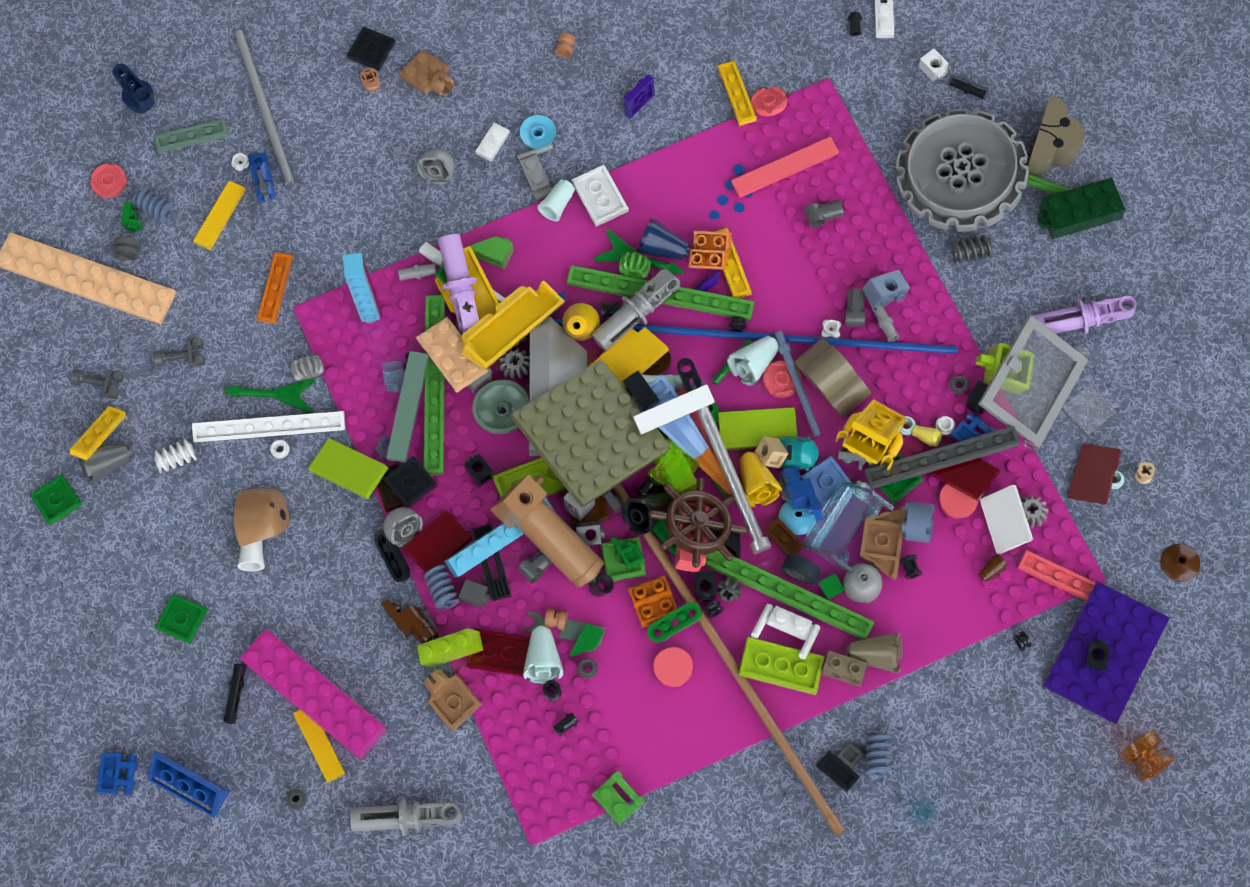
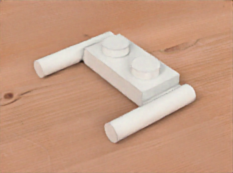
M766 604L751 636L757 639L766 623L769 626L805 640L799 657L806 659L820 631V626L817 624L813 625L812 621L778 606L773 608L772 605Z

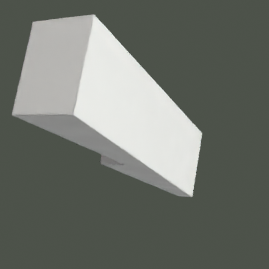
M706 384L634 416L633 419L640 435L711 405L715 401Z

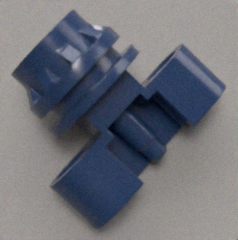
M125 64L115 65L112 73L117 83L123 88L121 96L124 104L136 113L149 111L155 103L151 85L146 81L140 80Z

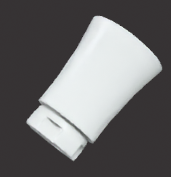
M263 540L241 546L237 566L240 570L260 571L265 568Z

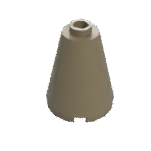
M891 633L853 641L850 646H847V657L868 663L867 666L899 673L902 665H898V661L903 658L902 637H899L900 633Z

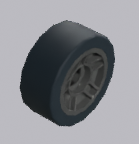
M788 554L781 567V570L789 577L809 585L816 583L821 572L817 564L795 554Z

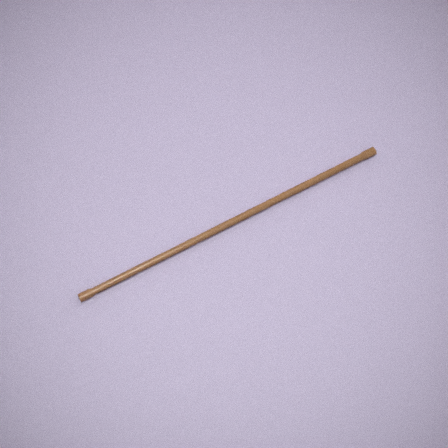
M621 483L612 488L622 504L630 498ZM652 531L644 534L643 537L685 602H693L699 605L665 551L660 548V544ZM702 610V617L698 621L819 808L835 837L846 831L842 823L825 801L747 678L738 675L740 667Z

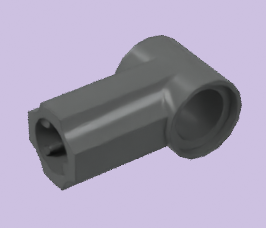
M839 199L821 205L813 203L804 208L811 228L819 227L828 220L844 216L843 206Z
M860 289L848 290L845 326L864 327V292Z
M540 551L533 558L524 560L519 565L518 570L532 584L540 579L544 571L553 563Z

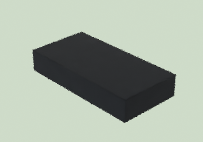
M638 370L622 381L644 412L660 402Z
M828 751L816 765L819 770L846 793L860 779L858 774L831 751Z

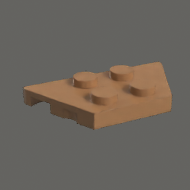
M905 507L892 512L881 513L879 516L867 517L864 524L860 558L893 580H897L903 538L902 524L906 517Z

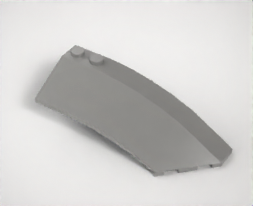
M550 316L530 332L529 403L587 368V351ZM529 441V456H541Z

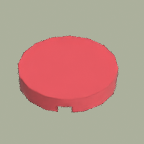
M777 87L758 90L751 98L754 112L761 116H773L780 113L787 106L786 93Z
M103 164L97 167L91 175L90 185L94 193L103 198H113L119 195L127 184L125 172L116 164Z
M776 361L771 363L763 374V385L766 391L777 398L792 396L797 391L786 362ZM796 367L797 372H798V375H799L800 380H801V374H800L798 368Z
M948 484L942 488L939 495L942 511L954 519L969 517L975 512L978 505L977 500Z
M677 647L666 648L660 651L653 664L656 678L663 685L669 687L683 685L690 679L693 672L691 657L686 651Z

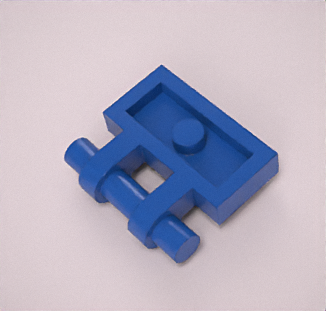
M970 413L966 417L971 422L970 425L962 421L951 433L950 437L956 442H961L981 436L975 430L977 427L985 434L995 432L996 429L986 425L981 417H976Z
M102 753L96 792L98 794L118 795L119 787H124L123 795L131 796L132 788L135 787V781L133 780L134 772L137 770L138 765L136 763L137 756L129 755L128 762H123L122 754ZM121 769H127L125 780L120 779Z

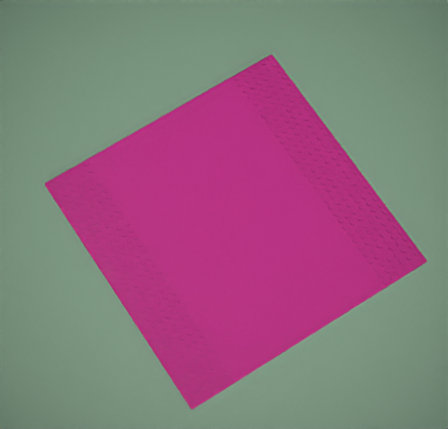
M829 78L786 95L787 106L776 115L761 116L755 113L757 121L739 126L735 117L609 171L611 178L629 208V212L597 227L575 190L557 222L547 219L538 211L537 206L543 201L541 200L460 235L463 248L495 236L509 239L513 243L514 252L505 269L477 259L492 289L506 299L520 286H525L526 288L530 286L534 291H537L544 280L557 294L565 292L566 295L563 306L557 313L550 315L553 319H562L565 311L570 306L576 303L591 305L597 311L600 322H605L611 316L602 319L600 302L609 304L619 301L620 308L623 306V296L567 285L570 268L572 265L622 275L619 271V262L594 261V257L613 249L606 230H611L637 251L638 247L642 248L639 243L648 223L652 224V222H649L650 217L656 219L688 242L687 247H690V249H693L694 231L715 232L728 228L729 233H732L731 239L752 295L740 299L755 302L751 322H745L747 326L742 332L775 334L778 331H782L784 335L823 337L821 334L824 329L823 321L835 320L841 323L839 338L888 342L883 329H880L878 326L879 322L865 295L864 327L845 326L848 290H862L871 278L899 270L910 286V289L905 294L906 297L899 302L892 301L884 306L888 316L892 318V324L899 335V338L893 342L957 346V354L834 346L853 367L872 395L842 419L800 372L803 388L821 432L819 437H814L798 393L796 392L787 398H777L770 395L763 385V374L752 386L743 384L741 382L742 378L739 375L735 377L731 370L718 385L712 383L711 380L727 363L731 353L739 350L747 339L653 333L668 347L671 355L670 367L659 375H678L677 363L683 358H689L695 365L702 386L708 385L712 397L719 407V412L795 407L797 437H810V440H814L819 452L815 465L809 467V470L832 456L853 485H856L857 481L866 482L869 485L865 469H869L870 465L868 462H865L862 470H859L858 460L853 461V463H844L842 459H838L839 448L846 447L842 446L845 439L839 438L836 442V437L839 431H844L843 427L850 416L854 413L862 412L873 399L903 416L913 418L916 425L936 428V421L942 416H948L953 419L955 430L962 421L970 425L971 422L966 417L972 413L976 417H981L986 425L992 426L996 431L1008 428V426L987 410L983 414L974 413L966 406L967 398L978 380L984 382L985 368L975 364L976 357L981 352ZM830 136L839 151V154L754 191L749 198L744 196L739 198L735 190H728L725 187V183L728 180L738 178ZM742 165L744 173L736 175L733 172L734 166ZM720 195L727 196L728 203L726 205L718 204L717 198ZM838 199L841 201L844 216L828 220L819 227H810L804 212L806 206L813 203L821 205ZM738 202L743 203L745 206L744 211L741 213L734 211V205ZM716 210L719 212L720 217L719 219H710L709 213ZM439 244L434 246L437 250L440 251ZM690 251L687 258L683 257L682 260L641 253V255L668 264L673 262L682 269L683 274L675 276L680 280L679 287L695 289L706 276H711L713 271L717 270L720 272V276L717 279L718 284L704 292L732 297L723 270L689 268ZM421 253L370 273L378 297L380 320L372 323L361 321L348 284L294 307L313 354L318 355L323 363L324 372L322 374L338 411H344L345 426L356 451L385 464L388 470L397 468L404 463L387 460L386 457L405 375V370L403 369L406 363L405 354L410 351L425 353L416 337L425 332L426 296L442 295L435 283V275L424 276L418 280L413 278L400 281L399 269L411 268L417 264L419 266L433 264L432 261ZM651 266L650 273L643 280H652L662 269ZM445 302V318L448 317L459 332L455 322L457 318L456 313L450 312ZM660 304L654 309V312L649 313L645 317L648 322L646 325L732 331V328L728 326L731 320L730 317ZM528 335V341H519L518 345L511 348L512 351H515L518 347L520 352L525 350L526 356H530V335ZM593 338L584 341L575 340L587 351V366L598 359L604 352ZM786 342L791 348L792 352L790 354L793 361L814 345ZM779 350L770 364L776 361H785ZM499 359L489 366L492 371L491 377L493 381H513L526 391L529 398L530 369H527V375L521 374V379L515 376V379L512 380L510 375L505 377L504 372L500 371L501 364ZM683 366L681 368L682 372H689L691 370L690 366ZM962 376L967 379L969 386L964 394L957 395L951 392L949 383L953 377ZM425 378L407 456L408 460L414 455L423 467ZM445 378L444 475H430L438 486L422 498L423 500L412 505L410 509L422 518L423 526L421 531L447 510L472 536V540L463 547L465 548L475 541L472 528L476 529V527L480 528V526L484 527L491 524L492 529L503 523L490 510L501 499L493 478L479 488L465 470L464 464L466 460L473 455L480 454L493 470L494 475L539 459L541 456H529V440L520 428L506 434H494L480 427L474 418L472 410L476 394L468 386L456 393ZM691 378V379H689V381H690V386H691L693 389H695L696 386L694 385V383H693V381H692V378ZM956 384V385H955L957 388H961V387H962L961 384ZM999 389L993 401L1017 419L1005 395ZM502 410L500 414L506 413V410ZM718 418V421H717L718 431H719V418ZM904 424L903 428L908 429L910 426ZM978 427L975 428V430L979 432L981 435L985 434ZM659 430L665 439H668V437L661 430ZM912 434L902 435L903 445L898 453L903 458L957 442L950 437L951 434L942 435L939 445L931 447L917 437L912 436ZM1018 435L1020 446L982 458L983 461L1000 469V473L981 499L1006 487L1016 485L1020 500L1024 496L1029 499V496L1032 494L1035 500L1040 496V503H1047L1044 507L1049 509L1048 514H1046L1047 520L1042 521L1041 526L1034 524V528H1030L1033 537L1032 541L999 554L1007 562L1008 566L1005 568V571L988 582H985L979 576V573L991 556H995L997 553L980 500L975 512L969 517L954 519L947 516L942 511L939 503L940 492L946 483L931 476L929 473L920 475L923 481L895 505L878 488L871 489L869 497H864L863 499H860L854 489H851L825 508H821L824 519L817 521L816 526L811 532L797 536L805 545V548L796 555L812 561L821 569L814 585L799 582L781 570L786 555L764 533V529L779 517L782 505L787 502V500H783L781 491H779L780 496L772 503L762 506L760 503L755 504L756 507H751L763 537H768L772 547L761 553L753 554L750 543L753 541L749 532L740 534L741 557L739 559L826 599L818 586L819 581L836 574L843 586L845 574L852 566L861 563L869 564L860 558L865 518L874 515L879 516L887 511L899 510L901 507H905L906 502L935 505V513H932L934 526L930 543L906 541V539L902 538L900 559L908 555H916L918 568L922 571L921 576L914 579H905L906 573L903 564L899 561L897 580H893L879 571L883 586L876 600L870 603L853 602L847 597L845 592L829 600L874 621V625L867 638L900 633L899 637H902L903 658L898 661V665H902L899 673L867 666L861 687L822 675L829 651L847 656V646H850L853 641L862 639L740 582L738 583L742 586L739 599L734 598L732 603L722 600L720 594H717L720 580L725 582L727 576L708 567L701 566L699 572L714 571L716 599H712L711 602L696 601L739 667L747 636L752 637L751 633L766 604L772 605L773 608L775 606L783 608L812 621L813 625L817 624L820 626V631L809 651L810 653L825 656L816 695L747 678L781 732L1076 597L1017 569L1026 550L1093 582L1098 581L1102 584L1106 582L1102 571L1028 439ZM756 448L727 450L741 482L739 460L746 452L756 453ZM881 460L878 462L877 465L874 464V467H875V466H879L880 463H881ZM652 462L621 482V485L631 498L639 496L635 492V488L641 486L646 480L645 477L647 475L655 479L659 485L667 482V480L662 479L658 463L654 464ZM696 463L688 465L696 480L698 478L704 479V492L710 493L723 501V496L709 476ZM477 466L473 471L480 472L483 467ZM767 467L780 484V474L784 468ZM805 468L798 470L801 476L808 472L805 471ZM376 486L374 492L380 503V506L383 510L385 517H387V515L391 511H385L378 488ZM566 489L547 496L546 499L553 510L573 530L561 496L569 491ZM611 489L610 491L613 494V496L616 495L614 490ZM735 501L727 507L731 515L732 524L746 526ZM607 504L606 507L611 520L600 523V526H604L605 538H601V543L611 542L610 539L612 537L619 540L640 537L642 554L645 558L646 576L613 581V590L602 597L593 596L589 591L588 584L577 588L554 564L544 571L540 579L531 584L518 570V567L527 558H533L540 550L523 534L499 550L511 597L493 602L490 597L488 605H484L483 610L460 601L452 608L440 610L435 607L436 602L432 600L433 595L430 594V588L427 587V582L424 580L425 572L403 550V547H399L410 568V574L425 608L439 632V638L468 628L531 637L532 632L524 630L525 627L532 628L535 624L534 618L528 616V612L540 613L545 620L547 608L554 609L555 611H568V620L605 627L601 646H598L595 651L582 653L575 657H571L570 652L577 641L559 638L561 630L557 627L549 628L563 667V676L559 680L558 677L553 678V680L559 683L562 692L560 699L555 702H550L545 698L542 690L545 683L530 682L528 677L525 679L521 676L467 668L468 656L450 661L454 673L464 681L482 703L473 713L474 719L530 845L541 843L606 813L602 806L593 798L592 794L617 771L622 773V778L639 796H643L772 737L699 622L694 623L661 643H656L649 639L647 635L649 626L642 628L628 588L665 576L677 609L685 605L686 602L643 535L631 532L629 530L631 527L623 522L621 512L614 516ZM1033 509L1028 510L1031 514L1035 513L1033 512ZM796 512L795 516L801 517L802 513ZM717 514L709 519L720 522ZM589 529L585 534L588 537H594L596 532ZM654 534V536H655L656 539L658 540L659 544H661L662 542H661V541L658 539V537ZM601 544L588 545L604 561ZM668 549L664 550L675 567L676 556L674 557ZM491 555L487 558L492 579H500L494 555ZM481 562L455 578L446 563L443 564L446 566V569L442 572L449 573V576L445 579L452 580L448 586L453 585L455 587L450 593H457L453 600L459 599V594L466 579L488 587ZM605 564L600 569L602 574H606ZM676 569L696 599L695 572ZM599 582V587L604 590V585ZM703 584L700 588L703 591H708L711 587L708 584ZM719 600L721 602L720 607H723L724 611L713 618H709V613L705 612L704 608L710 603ZM690 611V617H693L694 614ZM678 620L673 621L674 627L678 625ZM766 623L757 638L801 650L805 643V640L769 626ZM661 630L656 631V636L661 635ZM677 647L683 649L692 659V675L687 682L679 687L663 685L654 674L653 664L655 658L660 651L666 648ZM584 659H592L597 664V673L592 678L585 679L578 673V664ZM586 666L584 671L590 672L591 667ZM552 687L549 691L550 694H554L555 689ZM572 712L579 722L576 724V727H571L560 737L552 726L565 718L567 713L570 714ZM617 783L612 786L626 803L632 801Z

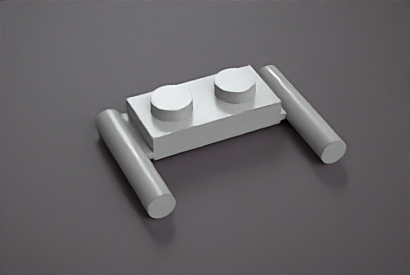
M552 143L547 147L531 149L517 155L536 201L546 198L553 189V187L550 188L548 179L537 156L552 150Z

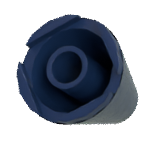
M650 217L649 222H652V224L648 223L639 243L642 248L638 247L636 252L682 260L683 257L687 258L690 247H687L688 242L656 219Z

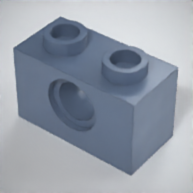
M896 270L869 279L862 290L873 307L880 305L883 307L892 301L899 302L903 300L910 286L901 272Z

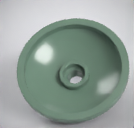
M492 381L477 392L472 406L473 415L476 422L484 430L494 434H506L519 428L511 418V415L529 404V398L526 391L513 381ZM502 410H506V413L500 414Z

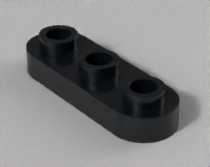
M384 530L377 531L374 541L393 579L396 582L407 581L410 577V568L400 548L387 539Z

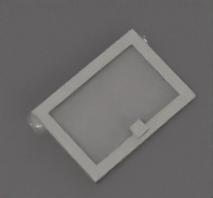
M1030 315L1027 317L978 404L1006 426H1014L1017 434L1025 439L1023 443L1025 447L1029 449H1034V447L1036 449L1040 448L1087 364L1091 353L1081 345L1071 347Z

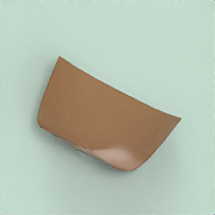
M248 488L239 491L235 501L234 528L240 547L279 535L286 530L290 523L285 497L281 491L273 488ZM270 503H274V508L270 507ZM280 509H283L285 512V520L280 516Z

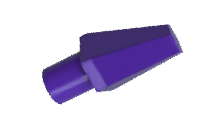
M714 270L711 276H706L694 290L706 291L717 285L720 272Z

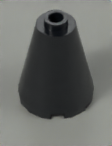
M666 492L631 497L622 505L621 515L623 522L631 527L629 529L631 532L637 535H644L650 532L660 521V519L650 518L648 515L649 511L666 512L672 502V498Z

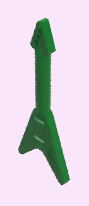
M607 229L606 233L613 245V249L594 257V261L620 262L623 254L627 252L638 254V252L611 230ZM647 257L651 261L650 265L662 270L667 269L673 275L683 274V270L673 262L668 264Z
M313 378L274 390L240 388L237 385L224 389V392L236 398H239V396L274 398L311 414L312 410L300 398V395L316 381Z

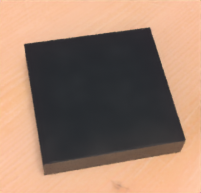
M363 26L347 57L380 71L396 41L391 37Z
M414 455L406 463L404 462L383 478L387 486L406 508H410L438 486Z

